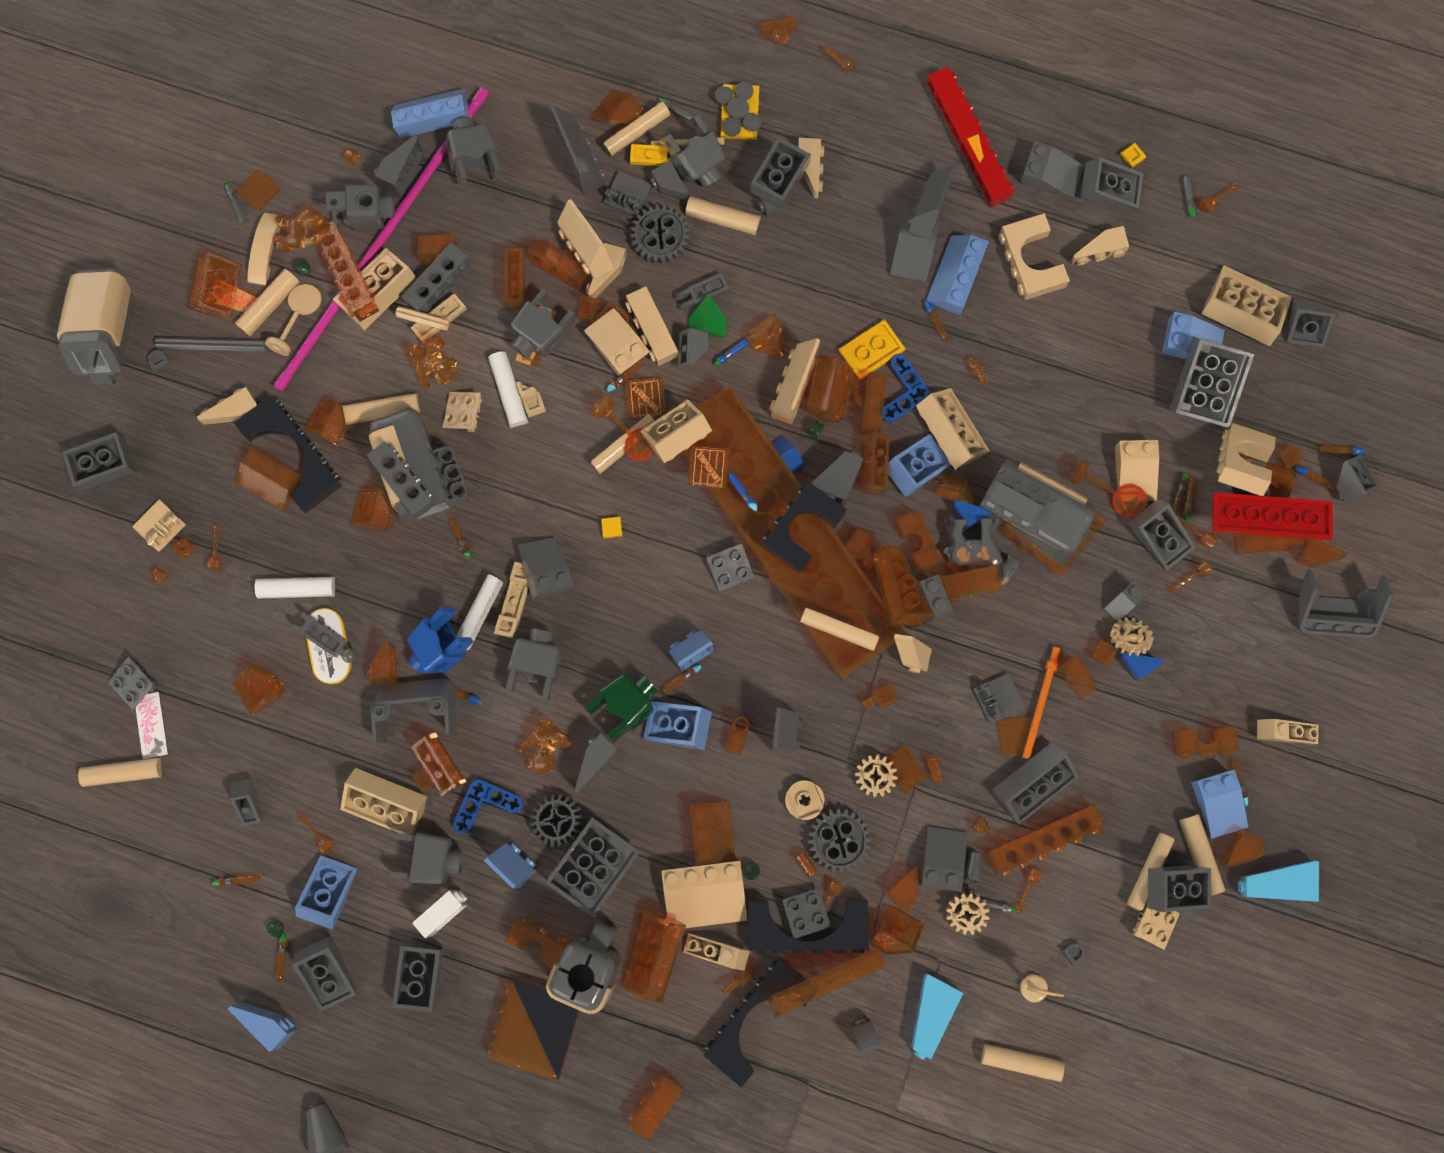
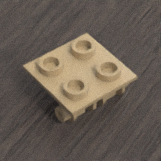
M449 392L442 428L467 429L468 432L473 433L477 429L476 419L479 418L477 413H480L481 393Z
M158 500L132 527L147 540L146 542L160 552L186 524L161 500Z
M1146 901L1142 910L1144 913L1140 912L1142 918L1138 917L1140 922H1137L1135 929L1133 928V935L1165 950L1180 913L1148 909V901Z

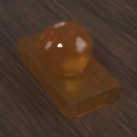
M795 16L760 23L761 38L771 36L777 44L786 43L789 33L797 31V19Z

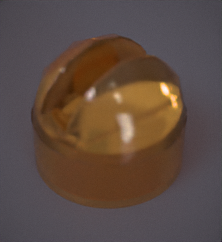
M352 148L346 149V153H343L344 160L350 165L356 164L359 160V152Z
M155 567L151 574V579L156 581L157 584H161L166 581L169 574Z

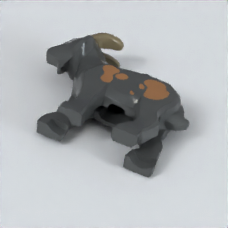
M1000 518L981 519V538L965 540L962 535V528L966 525L967 519L945 520L951 547L945 548L943 554H947L950 562L959 566H966V569H978L977 565H988L1000 577V580L990 581V584L997 587L1005 585L1014 575L1020 565V561L1013 559L1010 553L1007 555V561L1003 562L996 543V528L999 525Z

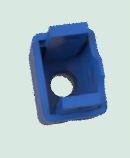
M441 607L431 618H424L408 636L407 641L413 651V654L409 657V663L417 672H448L466 656L465 650L473 643L471 637H456L448 621L457 613L455 607Z

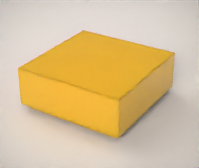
M1133 143L1119 155L1131 169L1146 158V155L1136 143Z
M620 517L601 519L604 539L623 537Z

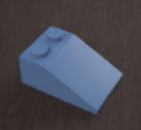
M1174 312L1168 320L1162 354L1186 359L1193 337L1222 345L1225 330L1195 316Z
M929 434L895 456L883 468L903 495L907 497L951 465L932 434Z
M701 630L690 632L686 635V640L683 642L677 641L670 646L671 650L668 652L681 672L714 651L713 643Z
M651 701L654 712L647 718L644 740L705 750L711 711L702 707Z
M1235 770L1191 782L1210 839L1248 828L1242 789Z
M505 843L484 861L513 889L521 888L537 871L534 868L536 864L528 856L524 858L520 854L522 850L516 844Z
M320 855L295 907L296 917L333 930L343 909L357 868Z
M243 1002L228 1008L269 1052L281 1048L298 1030L295 1027V1022L288 1016L285 1017L284 1015Z

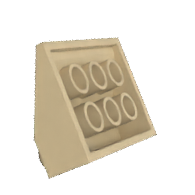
M1224 265L1205 303L1202 315L1243 335H1247L1260 343L1271 346L1281 332L1292 297Z
M820 339L798 343L796 349L791 350L788 358L791 362L789 366H785L782 374L785 378L783 383L778 384L776 389L777 399L776 401L772 400L769 411H772V418L791 425L793 424L818 357Z
M740 861L661 871L669 930L747 921Z

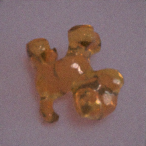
M305 205L300 210L299 218L291 220L285 214H278L275 217L276 225L283 227V232H289V235L287 237L276 236V247L283 253H287L296 248H305L307 245L317 244L319 241L318 235L308 238L307 231L317 232L323 229L325 220L322 213L313 209L310 205Z
M443 337L426 339L424 341L427 350L426 354L424 346L420 348L411 346L406 349L423 388L430 386L427 382V375L431 371H433L436 384L442 385L455 379L457 361L453 357L442 359L440 349L445 345Z
M544 715L539 719L536 727L527 734L526 740L521 742L518 747L521 754H524L529 746H533L536 749L533 754L525 759L524 766L527 770H532L539 775L555 769L556 761L551 754L557 747L567 748L571 744V741L564 734H560L558 730L551 736L547 735L548 731H554L557 726Z

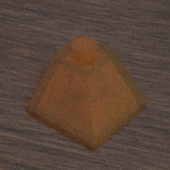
M612 90L590 118L594 121L605 123H632L640 117V113L644 108L631 93Z
M322 397L304 430L330 444L338 446L344 440L347 431L342 404Z
M370 488L358 490L350 526L375 531H390L393 525L394 511L383 489Z
M389 641L383 643L370 663V670H367V680L370 681V684L378 686L397 683L396 646Z
M252 665L247 666L232 683L251 716L276 702L286 692L282 682L279 681L275 674Z
M889 905L873 935L870 945L887 955L913 953L924 923Z

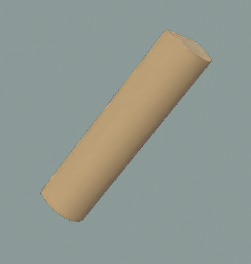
M659 103L604 141L603 149L612 157L669 117L670 112L665 103Z
M692 196L689 197L685 211L687 216L752 235H756L761 221V216Z
M284 269L235 322V325L248 336H251L289 295L293 288L300 283L299 280L287 269Z
M417 393L342 406V415L346 425L377 420L388 415L392 416V414L406 409H414L418 413L421 411Z
M650 414L640 420L591 461L594 469L601 474L627 453L626 442L630 434L636 430L646 428L655 420ZM641 432L635 434L637 436L644 437ZM634 438L635 444H638L643 439ZM632 439L629 443V450L633 448Z
M805 608L800 621L803 624L874 651L879 636L809 608Z
M161 758L81 767L78 772L79 783L82 787L161 778Z
M1199 814L1180 819L1179 823L1194 865L1211 868V896L1226 891Z
M1163 833L1158 834L1126 905L1137 911L1143 910L1148 899V868L1163 867L1175 841L1174 838Z
M986 1043L983 1046L980 1062L983 1065L1058 1082L1062 1081L1065 1068L1064 1062Z

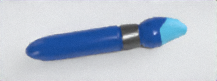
M729 472L728 477L746 501L747 506L756 511V501L751 498L737 476Z

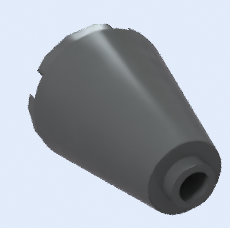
M321 1102L309 1106L310 1110L306 1112L308 1153H341L340 1150L344 1148L347 1152L350 1149L349 1144L327 1105H322Z

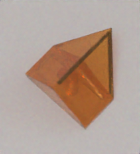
M774 313L745 334V337L753 350L784 360L783 327Z

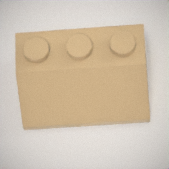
M687 399L641 430V433L657 456L666 463L683 450L690 448L698 440L705 438L712 429L703 413Z

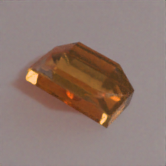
M947 474L935 486V496L970 504L973 502L974 493L968 484L967 478Z

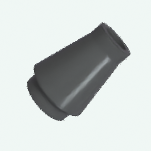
M970 852L965 865L963 880L979 883V880L982 878L981 854Z

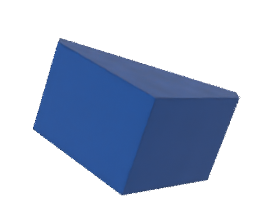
M784 436L768 446L789 477L805 467L796 447Z
M955 500L952 505L958 519H967V523L964 526L965 530L980 523L981 519L989 518L992 512L982 507Z
M1128 652L1120 654V659L1135 680L1141 679L1163 664L1162 659L1143 655L1136 656L1133 653L1129 656Z

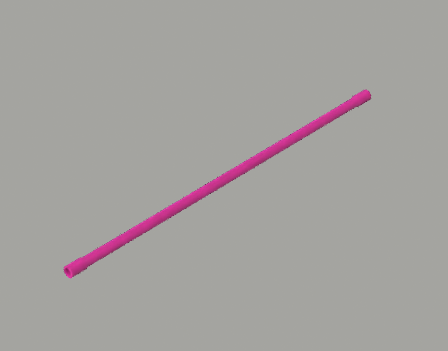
M482 87L479 88L468 106L470 118L473 117L489 95V92ZM447 137L396 209L395 217L389 219L339 293L373 261L447 154ZM332 301L287 368L273 386L281 392L284 391L300 364L340 307L334 301Z

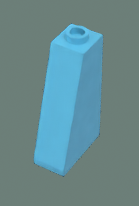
M1306 861L1241 876V880L1238 882V891L1241 892L1242 897L1319 902V861Z
M927 973L923 976L911 1048L915 1050L914 1055L923 1060L926 1057L932 1058L963 995L961 991Z

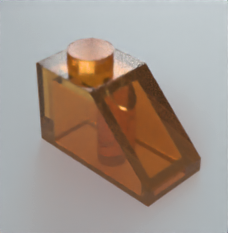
M456 235L418 236V258L420 262L429 266L450 243L457 246L458 240Z
M1306 539L1296 560L1300 561V564L1306 568H1316L1345 558L1347 554L1321 540Z
M1077 655L1057 668L1080 700L1096 689L1088 669Z
M1239 830L1221 865L1233 867L1257 860L1258 857L1260 858L1263 855L1266 842L1245 830Z
M913 866L885 893L903 912L906 909L910 911L917 904L915 902L918 898V868L916 866Z

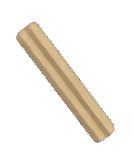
M398 306L395 314L399 318L443 330L449 329L450 322L448 319Z

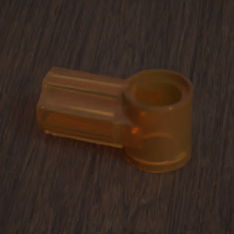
M744 716L736 717L733 720L724 751L741 756L750 728V723ZM738 720H744L747 723V727L743 731L736 729V722Z

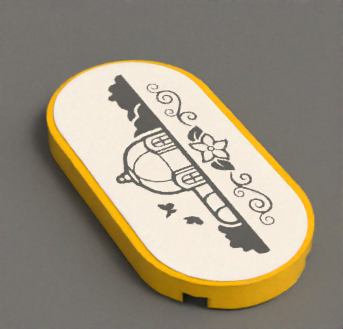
M322 608L309 615L348 642L344 621L335 611ZM306 638L312 670L316 678L327 684H338L344 681L352 669V663L344 662L341 654L337 658L333 657Z

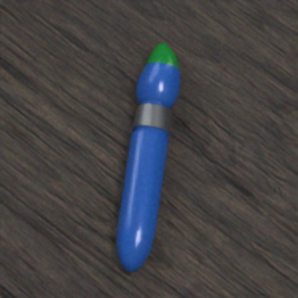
M752 338L743 339L724 353V355H720L714 364L720 365L725 363L727 359L748 346Z

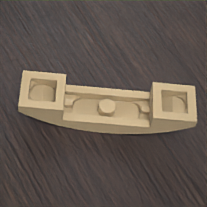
M263 213L252 243L248 266V283L267 286L270 273L269 262L276 234H279L282 215Z
M514 562L509 588L494 634L513 638L529 590L523 563Z

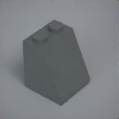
M845 451L811 484L845 507L861 468L863 458L854 451H850V453Z
M939 574L922 580L898 594L911 630L947 618L953 612Z

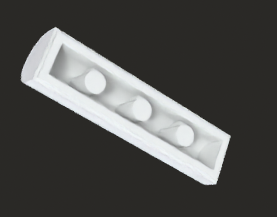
M502 351L490 355L488 359L510 428L528 423L507 353Z
M490 574L487 575L456 637H471L474 642L503 585L500 579Z
M335 577L256 579L255 595L258 599L334 597Z

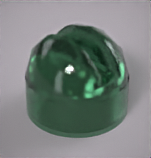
M301 260L294 265V269L298 274L306 276L310 273L311 268L307 260Z
M278 920L270 922L267 927L268 934L272 937L282 935L285 929L284 924ZM276 925H278V926L280 927V928L274 930L273 932H271V929H272L273 927H275Z

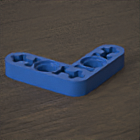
M897 354L892 358L890 367L907 392L882 409L881 418L885 423H893L929 396L928 387L908 359L901 354ZM896 360L899 362L903 361L902 367L906 371L902 375L900 374L902 373V368L895 366ZM911 374L915 377V381L907 383L905 376ZM917 390H919L920 392L924 391L925 393L923 395V398L921 396H918L917 398H915L916 403H914L913 397L917 395ZM903 399L908 400L910 407L907 409L902 408L900 401ZM894 405H896L898 410L893 413V418L890 416L886 417L887 410L892 412L895 410Z
M475 780L471 783L454 820L453 827L460 834L470 832L484 801L512 813L520 812L523 809L524 802L521 797L485 781ZM481 783L484 791L479 792L477 795L478 798H481L480 801L469 798L471 794L473 796L476 794L474 786H479ZM494 791H500L502 794V799L499 802H494L491 798ZM506 794L509 795L507 799L511 801L518 799L519 807H515L513 810L511 809L512 805L506 802L505 806H502L506 800ZM469 801H473L476 804V810L471 813L466 810V804ZM462 813L472 816V819L467 818L465 822L468 825L467 829L463 828L461 831L458 823L464 821L465 816H461Z

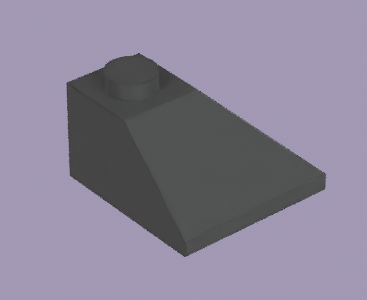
M1294 299L1288 316L1286 342L1325 347L1336 313L1313 301Z
M1361 455L1343 463L1337 489L1340 499L1346 504L1379 489Z

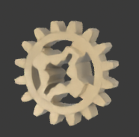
M1127 617L1123 621L1119 619L1116 624L1114 623L1110 633L1112 637L1111 643H1116L1115 648H1121V653L1127 651L1129 656L1132 653H1135L1136 656H1139L1140 652L1145 654L1151 648L1154 637L1151 636L1152 631H1147L1148 625H1141V620L1138 623L1135 622V618L1129 621Z
M877 754L876 758L869 755V761L864 758L861 760L864 765L859 764L857 766L860 771L856 772L855 775L859 776L860 779L856 783L862 784L860 790L867 789L866 795L873 792L874 797L878 793L883 797L885 790L890 793L892 791L890 786H896L893 780L898 779V776L894 775V772L898 769L891 767L894 762L890 761L888 763L887 756L880 759V754ZM874 763L873 769L865 770L869 764ZM882 765H884V766L888 769L889 772H886V771L882 768ZM876 769L878 771V775H881V777L878 780H876L875 776H872V774L876 772ZM865 779H867L872 785H868ZM882 781H889L886 786L880 788Z
M962 891L961 897L955 894V901L950 899V906H947L946 910L949 913L947 914V919L951 920L950 926L956 925V932L962 929L964 935H966L967 931L974 935L975 929L981 932V925L986 927V920L990 918V914L987 913L990 908L985 906L986 899L980 900V894H977L976 897L973 896V891H970L969 895ZM961 903L962 906H961L960 908H957V910H955V908L957 907V905ZM981 916V918L975 923V919Z

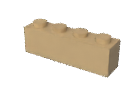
M647 287L626 295L627 302L625 306L628 312H632L635 317L633 322L636 329L640 328L643 333L640 336L644 345H648L651 350L649 355L652 361H656L658 366L677 358L678 350Z

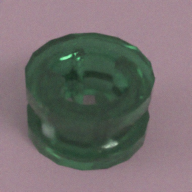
M816 420L808 434H813L814 438L817 439L825 424H820L819 420Z
M750 862L745 864L742 872L746 879L755 880L760 874V868L757 864ZM750 865L752 868L757 869V873L754 872L756 874L754 877H751L750 874L746 875L745 870H748L747 867Z

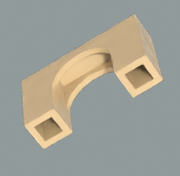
M1045 213L1002 226L999 234V241L1001 245L1004 244L1006 250V260L1010 261L1012 266V276L1018 282V293L1023 296L1024 300L1065 288L1070 282L1064 264L1046 270H1035L1027 266L1022 259L1021 248L1025 244L1048 237L1051 229Z
M1231 423L1229 429L1225 428L1221 437L1223 441L1218 458L1220 463L1216 470L1219 473L1218 481L1264 496L1271 483L1272 470L1249 463L1240 455L1268 462L1275 449L1276 437Z

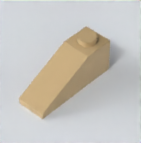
M895 634L894 639L902 664L909 668L908 671L913 673L927 672L932 649L912 636Z

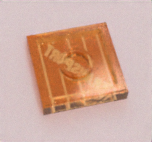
M663 377L625 381L629 419L643 418L649 414L651 417L666 414Z
M691 446L688 485L726 488L730 449Z

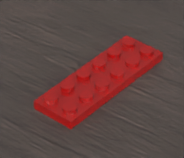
M1214 492L1212 495V532L1331 541L1333 539L1332 501Z

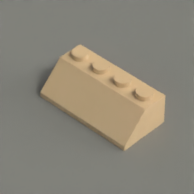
M571 199L568 200L557 222L560 228L558 233L563 241L567 240L566 245L571 252H575L573 254L578 263H583L582 267L587 275L590 273L595 280L614 269L603 242Z
M385 248L333 298V301L365 331L417 278L406 264Z
M951 388L932 393L916 405L920 416L927 423L929 431L935 436L939 447L944 451L950 465L954 469L964 467L990 452Z
M355 768L345 782L340 810L394 832L414 835L424 812L427 796Z

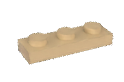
M454 293L428 314L448 319L451 322L467 310V308ZM415 323L410 327L422 343H425L441 330L421 323Z

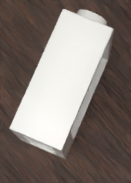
M449 890L413 922V925L424 938L432 937L468 905L466 902L467 897L461 890Z

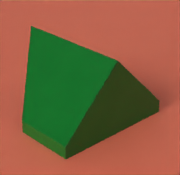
M709 294L689 317V328L708 332V337L726 338L727 319Z

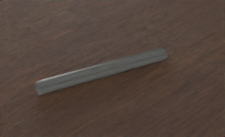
M155 339V347L158 349L259 352L267 350L265 341Z

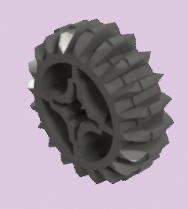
M551 794L550 801L547 796H544L545 803L543 804L541 801H538L537 804L540 808L533 807L532 809L537 812V815H530V818L536 819V822H531L530 826L537 827L532 833L539 832L540 834L536 839L540 840L544 837V845L549 840H551V847H554L555 841H557L558 847H562V840L568 845L570 843L568 837L575 840L576 837L572 833L576 832L579 834L581 832L579 829H576L577 825L583 826L582 822H577V819L583 818V815H576V812L580 811L581 808L576 807L574 809L573 806L576 804V801H572L569 804V796H566L563 801V794L558 795V800H556L555 794ZM557 804L566 806L571 815H561ZM551 805V815L541 820L544 810ZM556 814L559 818H566L559 821L558 826H555V823L547 822L555 819ZM572 821L568 832L562 835V825L565 822ZM551 825L556 837L548 835L542 826Z

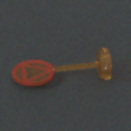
M609 395L601 398L594 405L592 415L597 419L609 416L628 435L625 442L627 455L638 462L647 461L653 457L655 452L641 433V430L644 428L631 432L612 413L615 407V400Z
M1085 459L1081 461L1071 477L1070 482L1073 484H1079L1083 478H1086L1114 494L1113 506L1115 511L1123 517H1136L1146 509L1148 504L1147 495L1140 486L1126 484L1116 491L1087 474L1090 464Z

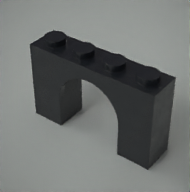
M810 482L807 486H801L797 492V499L795 501L791 500L785 508L787 510L783 517L780 515L773 524L775 528L772 532L768 530L762 538L764 541L762 547L799 574L810 562L812 555L791 539L789 535L791 521L798 515L809 513L818 516L835 528L847 511L846 508Z

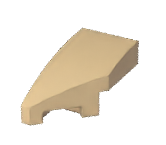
M515 382L528 418L546 412L540 393L536 391V388H530L522 385L521 382Z

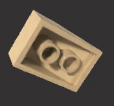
M614 308L584 330L617 376L650 352L639 336Z
M1158 440L1119 441L1115 445L1117 490L1126 484H1134L1140 486L1145 491L1147 501H1156L1159 473ZM1130 487V488H1125V489L1121 490L1120 492H1140V491H1139L1138 489H1136V488ZM1120 495L1124 502L1134 501V498L1138 500L1140 495Z

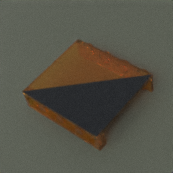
M514 979L512 983L508 982L505 994L508 996L506 1003L502 1002L499 1014L502 1017L500 1023L496 1022L493 1031L496 1037L494 1043L491 1042L488 1048L489 1060L559 1080L580 1010L554 1000L545 989L524 984Z

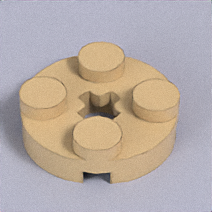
M806 780L794 783L787 791L785 798L786 808L789 813L801 820H810L819 815L825 801L821 788L813 782ZM801 795L810 797L807 806L800 804Z

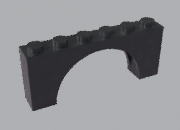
M269 396L234 422V424L250 442L268 434L285 435L297 441L304 454L305 472L301 483L290 496L299 508L307 513L342 486L339 482L341 478L335 470L330 471L327 467L330 464L323 455L319 457L316 453L318 448L312 441L308 443L305 439L307 434L301 427L297 429L294 425L296 420L293 416L283 411L285 406L278 398L274 400Z
M847 900L844 916L836 929L825 937L808 941L794 939L781 931L771 917L768 901H748L749 950H753V954H765V950H773V954H785V950H793V954H804L805 950H812L816 954L824 953V950H832V953H844V949H852V953H864V949H869L868 900Z
M780 959L777 962L773 960L767 968L769 973L765 978L761 976L754 984L757 988L752 994L748 992L742 999L744 1003L742 1007L734 1009L729 1016L730 1022L727 1025L723 1024L716 1032L719 1036L714 1042L710 1040L704 1047L706 1051L704 1057L741 1088L754 1073V1069L748 1064L742 1054L739 1042L740 1029L747 1014L759 1003L773 998L790 999L806 1007L817 993L813 986Z

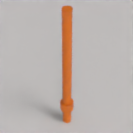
M1053 647L1050 659L1045 666L1047 670L1022 755L1024 759L1030 760L1053 674L1057 671L1058 667L1057 660L1060 653V648Z

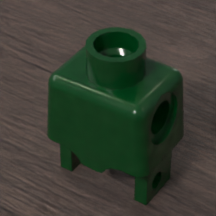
M622 673L599 690L601 694L584 707L592 715L607 703L606 709L611 715L620 716L623 722L608 734L609 738L615 743L629 730L633 732L654 712V707L649 698L657 692V689L644 674L633 681L626 673Z

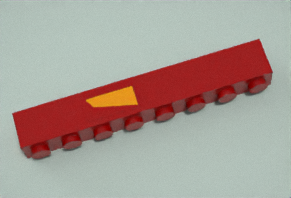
M945 67L929 74L926 84L990 208L1010 200L1014 191L1013 185L1010 181H1007L1005 170L1002 165H999L996 152L991 150L989 139L981 130L980 121L977 118L975 119L971 104L966 102L964 98L965 93L958 86L955 73L951 72L949 67Z

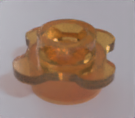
M182 537L177 544L172 545V550L178 554V558L184 560L195 551V547L188 542L189 540L186 537Z

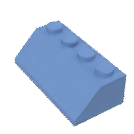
M465 88L396 104L391 110L393 128L400 138L451 127L457 119L470 117Z
M951 235L927 301L933 306L961 315L989 241L973 235Z

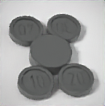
M741 82L736 86V98H733V91L729 87L722 86L716 90V101L721 105H728L727 113L730 118L725 120L723 124V131L726 135H738L741 131V120H743L744 128L749 132H755L760 129L761 118L755 113L749 114V104L746 101L753 96V87L750 83Z

